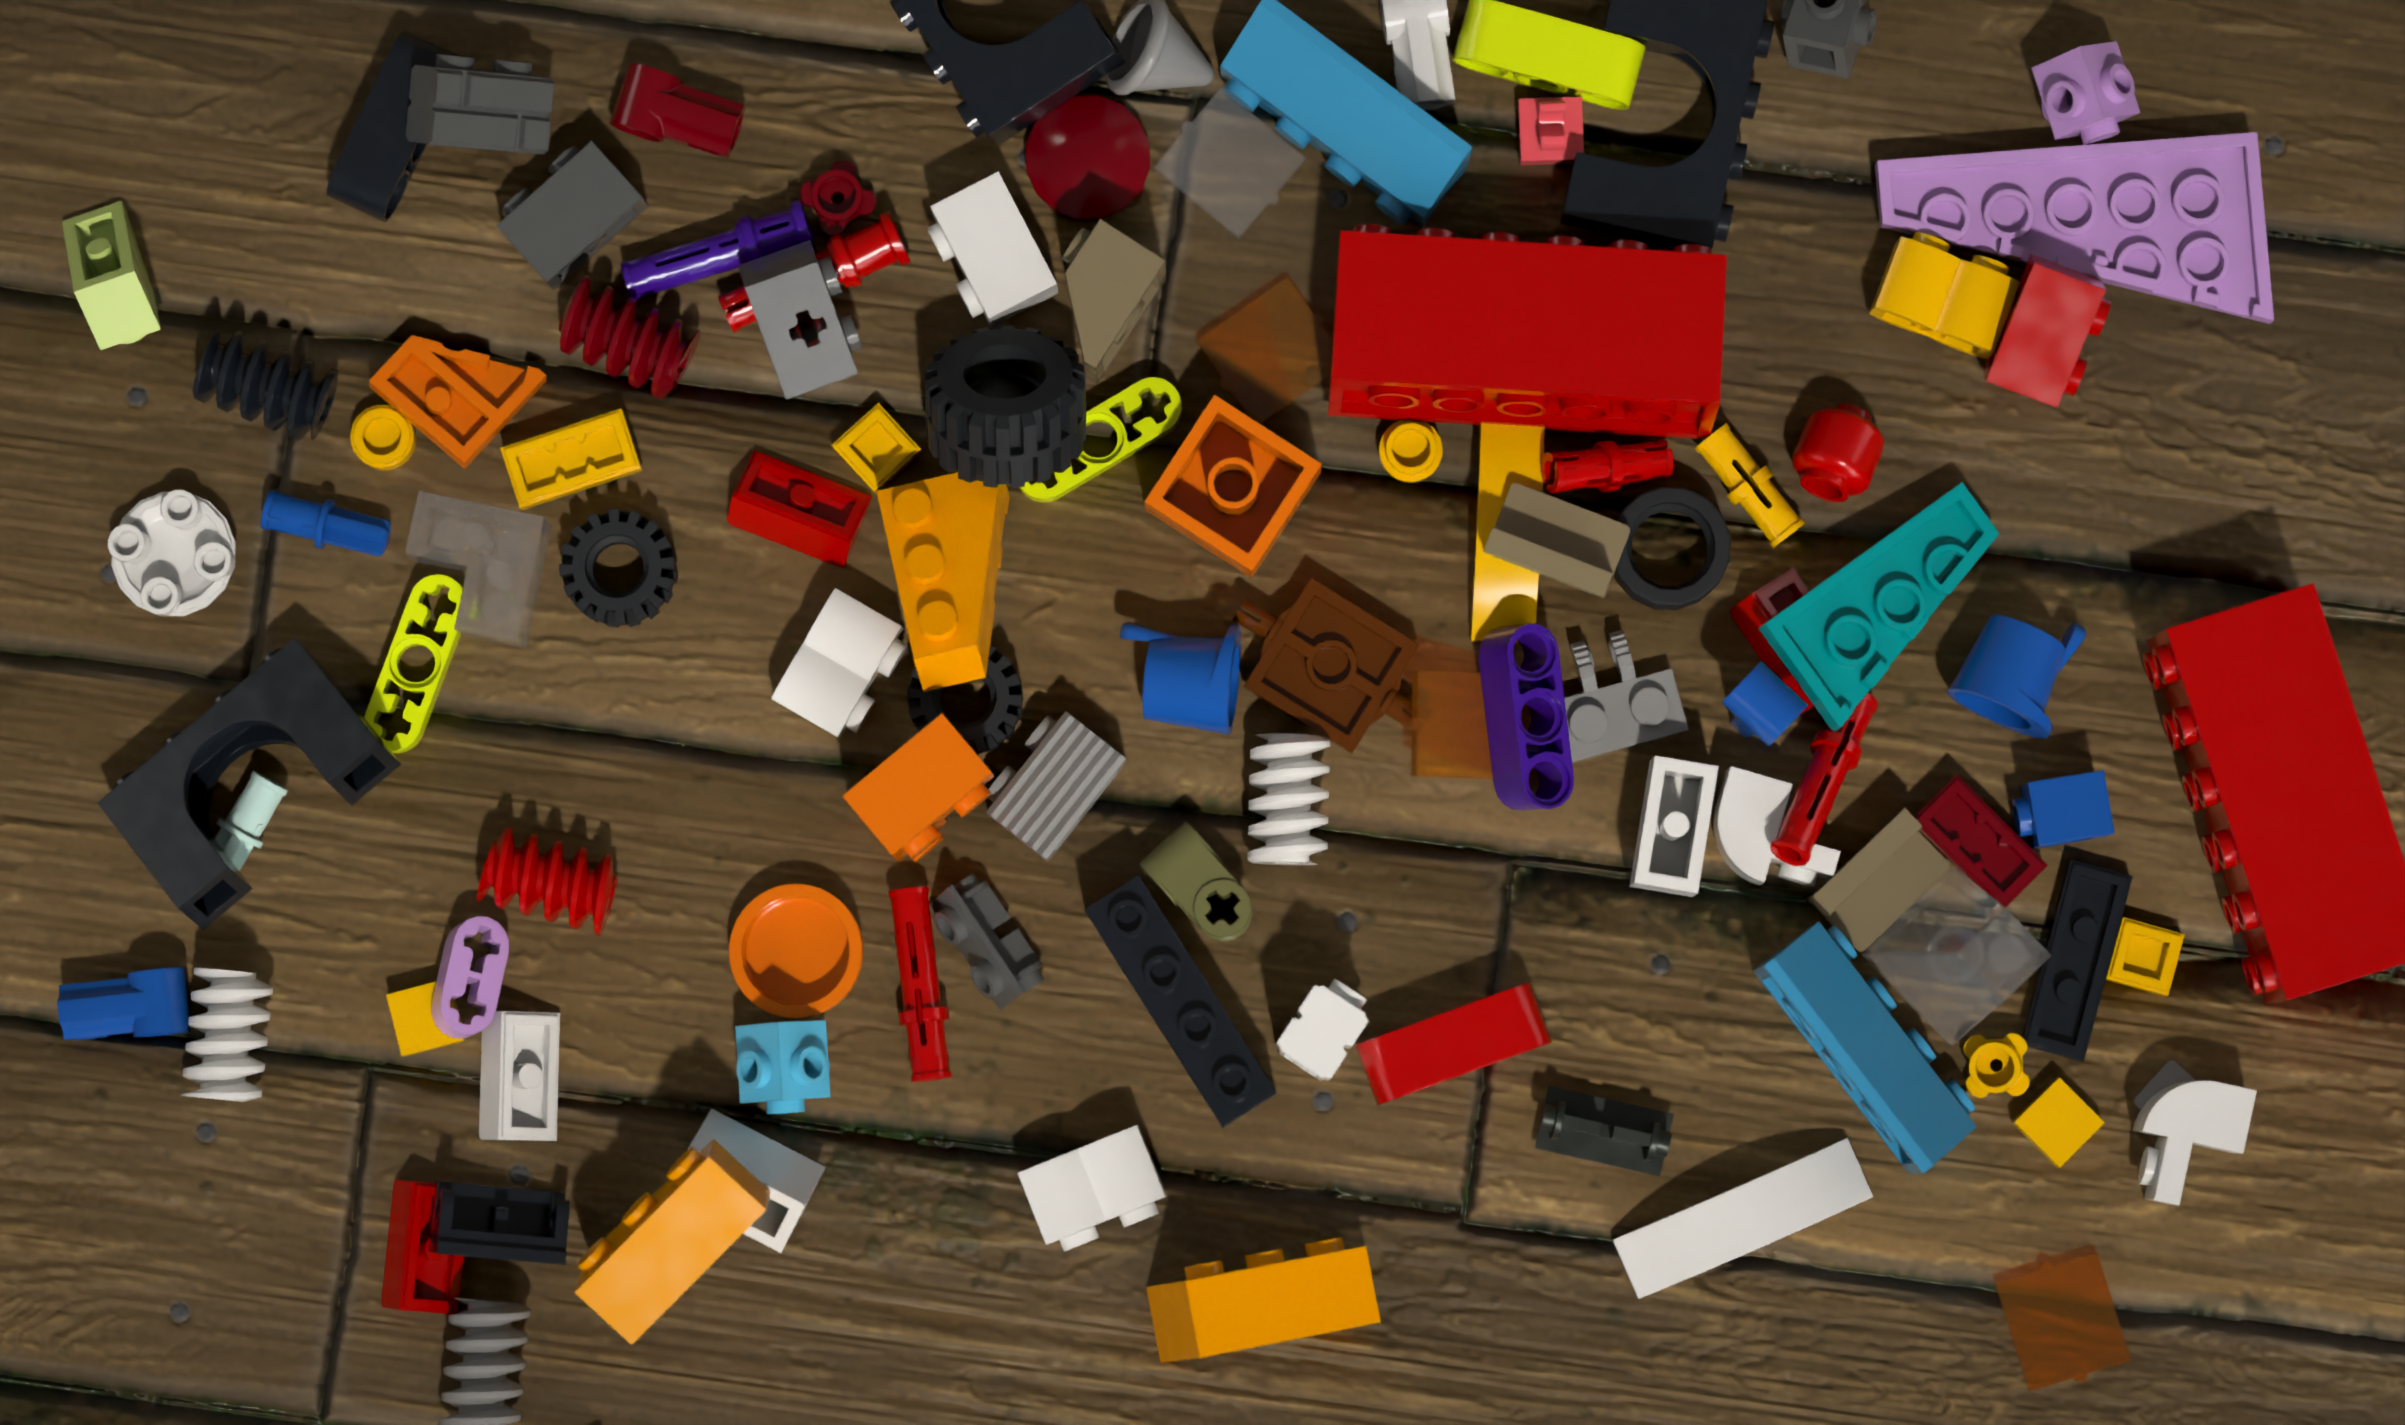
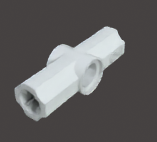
M1379 0L1386 45L1391 44L1397 91L1424 111L1455 104V93L1446 36H1450L1446 0Z

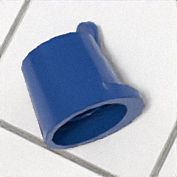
M1991 615L1947 693L1964 708L2004 728L2035 738H2048L2053 729L2050 719L2044 713L2057 675L2085 639L2086 629L2073 622L2066 630L2061 642H2059L2048 633L2023 621L2002 615Z
M1123 623L1120 628V638L1150 641L1143 682V718L1145 720L1230 735L1233 729L1238 698L1241 626L1239 624H1230L1225 637H1179L1137 623Z

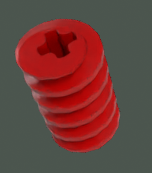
M506 826L498 839L491 845L480 878L476 900L477 902L482 901L491 887H494L495 905L498 908L504 909L515 895L518 894L519 910L521 914L526 916L532 914L538 904L543 901L544 917L546 921L552 923L559 918L565 908H568L569 925L573 929L581 928L591 914L593 915L595 935L601 936L614 901L618 875L613 874L611 854L605 853L598 865L593 869L588 864V851L586 847L581 846L572 860L568 862L564 860L563 841L556 839L546 855L539 853L538 834L531 833L522 847L518 848L514 845L513 827Z

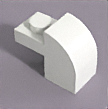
M1730 766L1725 771L1713 815L1714 839L1725 863L1738 876L1758 886L1765 883L1770 863L1780 865L1779 877L1808 886H1815L1817 876L1825 879L1833 877L1841 851L1815 844L1811 851V858L1804 866L1785 863L1771 852L1770 846L1780 830L1793 784Z
M2185 1081L2170 1085L2152 1096L2139 1112L2132 1130L2157 1136L2155 1148L2147 1146L2140 1163L2138 1183L2147 1186L2144 1199L2168 1205H2180L2192 1144L2229 1153L2243 1154L2257 1090L2215 1081Z

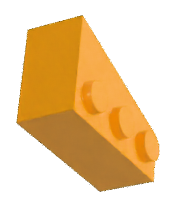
M958 472L876 491L913 659L923 692L986 678L996 605L994 596L998 568L1001 567L1003 552L1001 543L1005 514H1008L1010 499L1007 484H999L997 488L983 486L981 481L976 480L969 483L958 478Z
M714 1139L700 1152L696 1151L693 1147L688 1149L667 1172L666 1177L669 1180L652 1195L648 1192L642 1195L626 1212L621 1223L605 1238L602 1237L594 1243L577 1263L581 1273L574 1293L631 1345L767 1210L770 1190Z
M1333 1238L1304 1244L1306 1257L1285 1260L1283 1249H1276L1245 1255L1247 1268L1224 1272L1222 1260L1184 1267L1185 1280L1146 1287L1160 1363L1203 1358L1380 1323L1367 1247L1344 1249L1343 1238Z

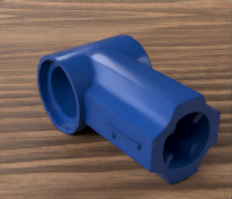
M1762 661L1722 701L1733 713L1730 724L1745 738L1752 735L1758 736L1768 747L1808 706L1802 698Z
M185 967L143 970L128 973V978L59 985L57 1004L59 1023L63 1031L64 1040L95 1039L133 1033V1037H152L191 1032V1028L188 1026L189 1007Z

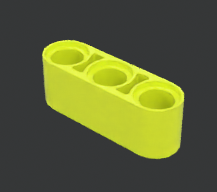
M1469 0L1452 60L1462 67L1566 97L1582 96V101L1595 105L1627 110L1630 108L1646 47L1642 43L1628 37L1494 0Z

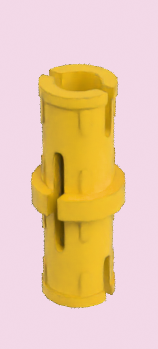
M1727 423L1695 447L1696 451L1702 454L1731 493L1726 496L1733 506L1738 503L1742 505L1770 540L1773 548L1805 524L1804 520L1798 517L1769 480L1774 474L1766 465L1762 468L1758 466L1730 431ZM1732 463L1738 468V470L1742 473V475L1745 477L1747 481L1743 479V477L1735 469ZM1754 491L1757 492V494L1761 497V499L1768 506V508H1766V506L1762 503V501L1758 498Z

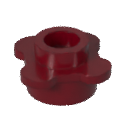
M843 160L834 162L830 166V171L820 175L816 181L804 183L800 191L802 203L807 207H813L821 218L820 226L822 231L830 236L837 233L843 234L846 230V225L859 215H870L876 205L874 194L870 190L863 189L855 178L854 166ZM835 193H841L844 196V200L840 204H835L832 201V196Z

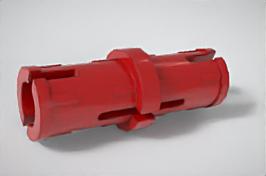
M1664 439L1628 445H1617L1612 440L1599 441L1595 443L1594 448L1545 453L1541 461V476L1543 484H1547L1546 490L1551 494L1571 491L1572 489L1596 487L1602 492L1616 491L1620 489L1621 484L1670 479L1674 468L1673 453L1671 448H1667L1668 442Z

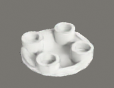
M185 490L161 492L141 500L122 518L120 525L111 531L108 538V549L112 555L111 566L120 589L136 606L158 616H186L208 607L226 589L235 568L236 541L228 520L210 501Z

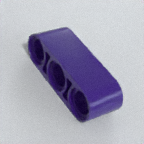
M1538 624L1512 625L1493 629L1484 636L1480 644L1479 666L1493 783L1497 797L1505 806L1513 810H1542L1559 807L1570 797L1573 790L1574 774L1560 656L1556 639L1548 629ZM1517 640L1522 645L1524 659L1520 668L1513 656V647ZM1524 704L1527 705L1531 713V725L1528 731L1523 727L1521 721V710ZM1532 768L1535 769L1539 778V787L1535 795L1530 790L1528 783Z

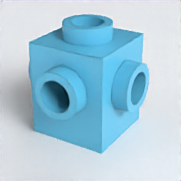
M826 1020L772 1022L735 1026L736 1070L739 1081L740 1103L766 1102L767 1115L805 1112L806 1099L831 1097Z

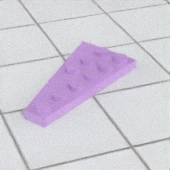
M2257 132L1878 160L1875 163L1881 228L1914 235L1915 232L1925 233L1940 238L1949 245L2026 264L2030 254H2034L2102 280L2106 284L2271 324L2274 321Z

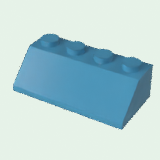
M1261 0L1220 65V77L1228 82L1223 90L1230 98L1251 112L1257 106H1260L1278 120L1273 127L1283 138L1301 150H1304L1308 143L1329 158L1324 164L1328 171L1352 188L1359 181L1379 195L1375 205L1387 216L1403 226L1411 219L1422 228L1468 168L1472 152L1471 145L1277 0Z
M1817 922L1756 967L1753 972L1907 1173L1923 1174L1977 1127L1968 1116L1976 1108L1954 1079L1944 1084L1931 1068L1929 1063L1936 1059V1055L1918 1031L1912 1027L1905 1033L1891 1016L1890 1012L1897 1005L1883 985L1874 976L1865 982L1850 961L1858 955L1843 933L1835 925L1826 931L1821 923Z

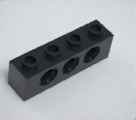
M1139 875L1084 909L1086 915L1222 1128L1277 1094L1275 1088Z

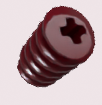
M585 274L575 288L559 324L558 330L561 332L560 350L567 355H571L584 344L583 362L587 365L594 366L606 356V373L614 378L619 376L630 365L628 380L631 386L638 389L652 377L651 394L659 400L666 397L677 386L686 372L697 348L701 331L699 330L685 343L681 341L682 321L676 319L664 332L658 330L660 310L653 308L639 321L635 319L637 299L630 297L617 310L612 307L614 288L609 285L594 299L589 296L591 277Z

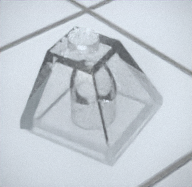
M1952 866L1861 954L1950 1047L2002 1004L2052 956L2004 906L1955 866Z

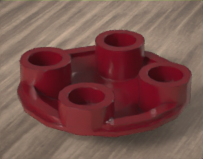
M1098 95L1074 96L1040 118L1034 124L1025 147L1026 173L1036 194L1055 214L1062 217L1069 216L1077 220L1103 219L1125 209L1142 194L1150 171V143L1140 121L1122 104Z

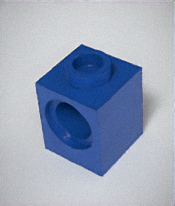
M2104 770L2028 782L2020 786L2021 798L2013 799L2012 802L2017 834L2019 837L2028 836L2031 849L2104 838L2115 834Z

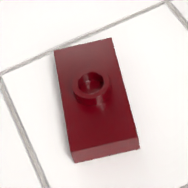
M1955 775L1914 816L1923 826L1919 831L1999 911H2003L2048 866L1958 775Z

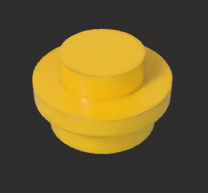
M1400 420L1393 423L1384 432L1379 444V458L1383 468L1393 478L1407 483L1419 482L1431 476L1438 468L1443 453L1442 442L1437 431L1431 425L1422 421Z

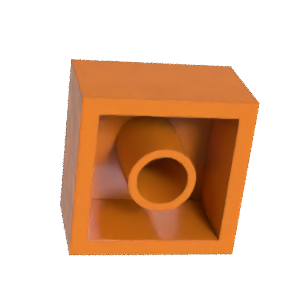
M1214 395L1144 501L1145 510L1252 579L1319 477L1322 463Z

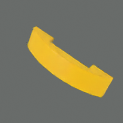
M1484 423L1480 425L1471 641L1482 642L1484 636L1491 630L1499 627L1536 624L1539 574L1485 554L1483 550L1492 527H1495L1509 488L1513 483H1519L1543 493L1541 461L1544 456L1545 427Z

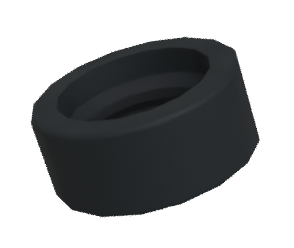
M1662 486L1639 494L1621 511L1616 520L1628 525L1630 534L1615 570L1614 578L1631 599L1652 609L1679 610L1699 603L1720 583L1730 562L1731 537L1723 515L1708 498L1687 488ZM1663 511L1679 512L1692 518L1702 529L1707 543L1706 560L1700 572L1690 581L1676 586L1659 585L1646 579L1637 569L1632 556V538L1638 526L1649 516Z

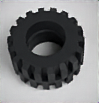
M1001 326V329L989 330L985 327L974 330L973 335L966 336L961 334L951 339V347H940L933 354L934 362L928 363L925 371L926 432L932 456L939 458V465L947 472L958 471L959 479L969 483L976 480L981 481L983 486L997 488L999 484H1011V488L1025 487V482L1029 481L1041 483L1051 479L1052 472H1064L1071 466V459L1079 458L1083 451V441H1086L1084 365L1079 363V355L1073 348L1064 347L1063 340L1054 335L1042 336L1041 330L1029 327L1025 330L1015 329V326Z

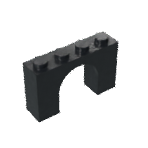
M889 0L907 30L912 32L919 27L931 48L923 52V56L938 80L943 85L952 80L964 98V101L956 105V108L973 135L977 138L986 133L987 137L998 145H1001L1126 62L1093 9L1083 0L1077 2L1026 37L1003 45L979 44L962 37L950 20L945 0Z
M1767 0L1609 1L1603 31L1631 38L1645 45V51L1670 56L1688 66L1702 81L1708 93L1712 111L1711 128L1705 142L1692 155L1680 162L1663 167L1638 166L1577 152L1571 170L1560 224L1672 249L1679 245L1696 244L1706 246L1712 250L1714 240L1726 242L1734 205L1723 203L1728 179L1740 180L1748 145L1736 141L1741 118L1753 120L1761 88L1760 82L1750 80L1755 56L1767 58L1775 21L1764 19Z
M296 638L284 647L268 654L257 670L234 689L227 690L219 695L208 711L185 730L171 735L164 742L160 751L136 771L122 776L115 783L112 791L97 802L175 906L203 930L253 889L216 841L209 821V805L214 787L223 772L237 758L250 750L270 744H286L300 748L324 779L351 805L355 804L401 765L320 661Z

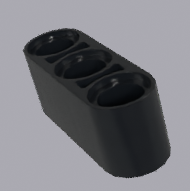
M402 31L386 57L332 171L326 191L328 197L383 222H387L391 218L427 145L410 142L405 136L408 107L411 105V100L409 99L411 69L414 67V64L435 66L436 54L460 55L408 31Z

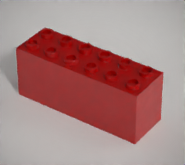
M1375 224L1358 225L1353 228V231H1340L1328 416L1481 425V423L1545 427V429L1706 439L1711 435L1721 397L1727 255L1712 254L1710 248L1696 244L1679 245L1673 251L1648 250L1646 244L1632 240H1620L1610 243L1609 247L1583 246L1582 240L1568 236H1556L1546 239L1545 243L1519 242L1518 236L1503 232L1487 233L1482 235L1481 239L1455 238V233L1439 228L1422 229L1417 232V235L1391 234L1389 228Z
M2314 583L2167 628L2148 639L2147 643L2150 652L2143 654L2144 668L2154 690L2162 688L2170 711L2162 715L2165 733L2174 751L2182 749L2190 772L2182 776L2184 791L2193 812L2202 810L2209 831L2208 835L2202 836L2204 853L2212 872L2222 871L2229 892V896L2222 897L2223 911L2232 933L2242 932L2249 957L2243 958L2241 962L2251 993L2253 995L2261 993L2265 1005L2283 1002L2405 964V860Z

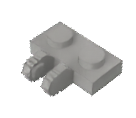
M1622 630L1608 633V649L1611 659L1616 665L1620 683L1599 689L1597 687L1594 673L1595 665L1590 649L1586 646L1584 640L1570 644L1573 662L1582 691L1581 694L1565 698L1572 763L1681 734L1689 730L1672 668L1636 678L1629 646Z

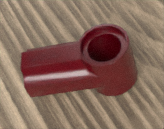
M637 63L629 64L609 123L611 126L646 140L663 142L665 138L687 145L693 149L729 159L742 127L746 110L745 105L682 85L683 81L659 69Z

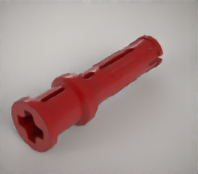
M889 211L879 215V222L844 237L840 233L831 236V240L826 242L827 249L816 253L817 260L830 256L839 284L844 283L846 288L850 286L855 288L862 285V277L898 262L901 266L911 263L909 254ZM744 286L727 294L718 295L720 305L723 310L725 309L727 313L725 315L734 333L757 321Z

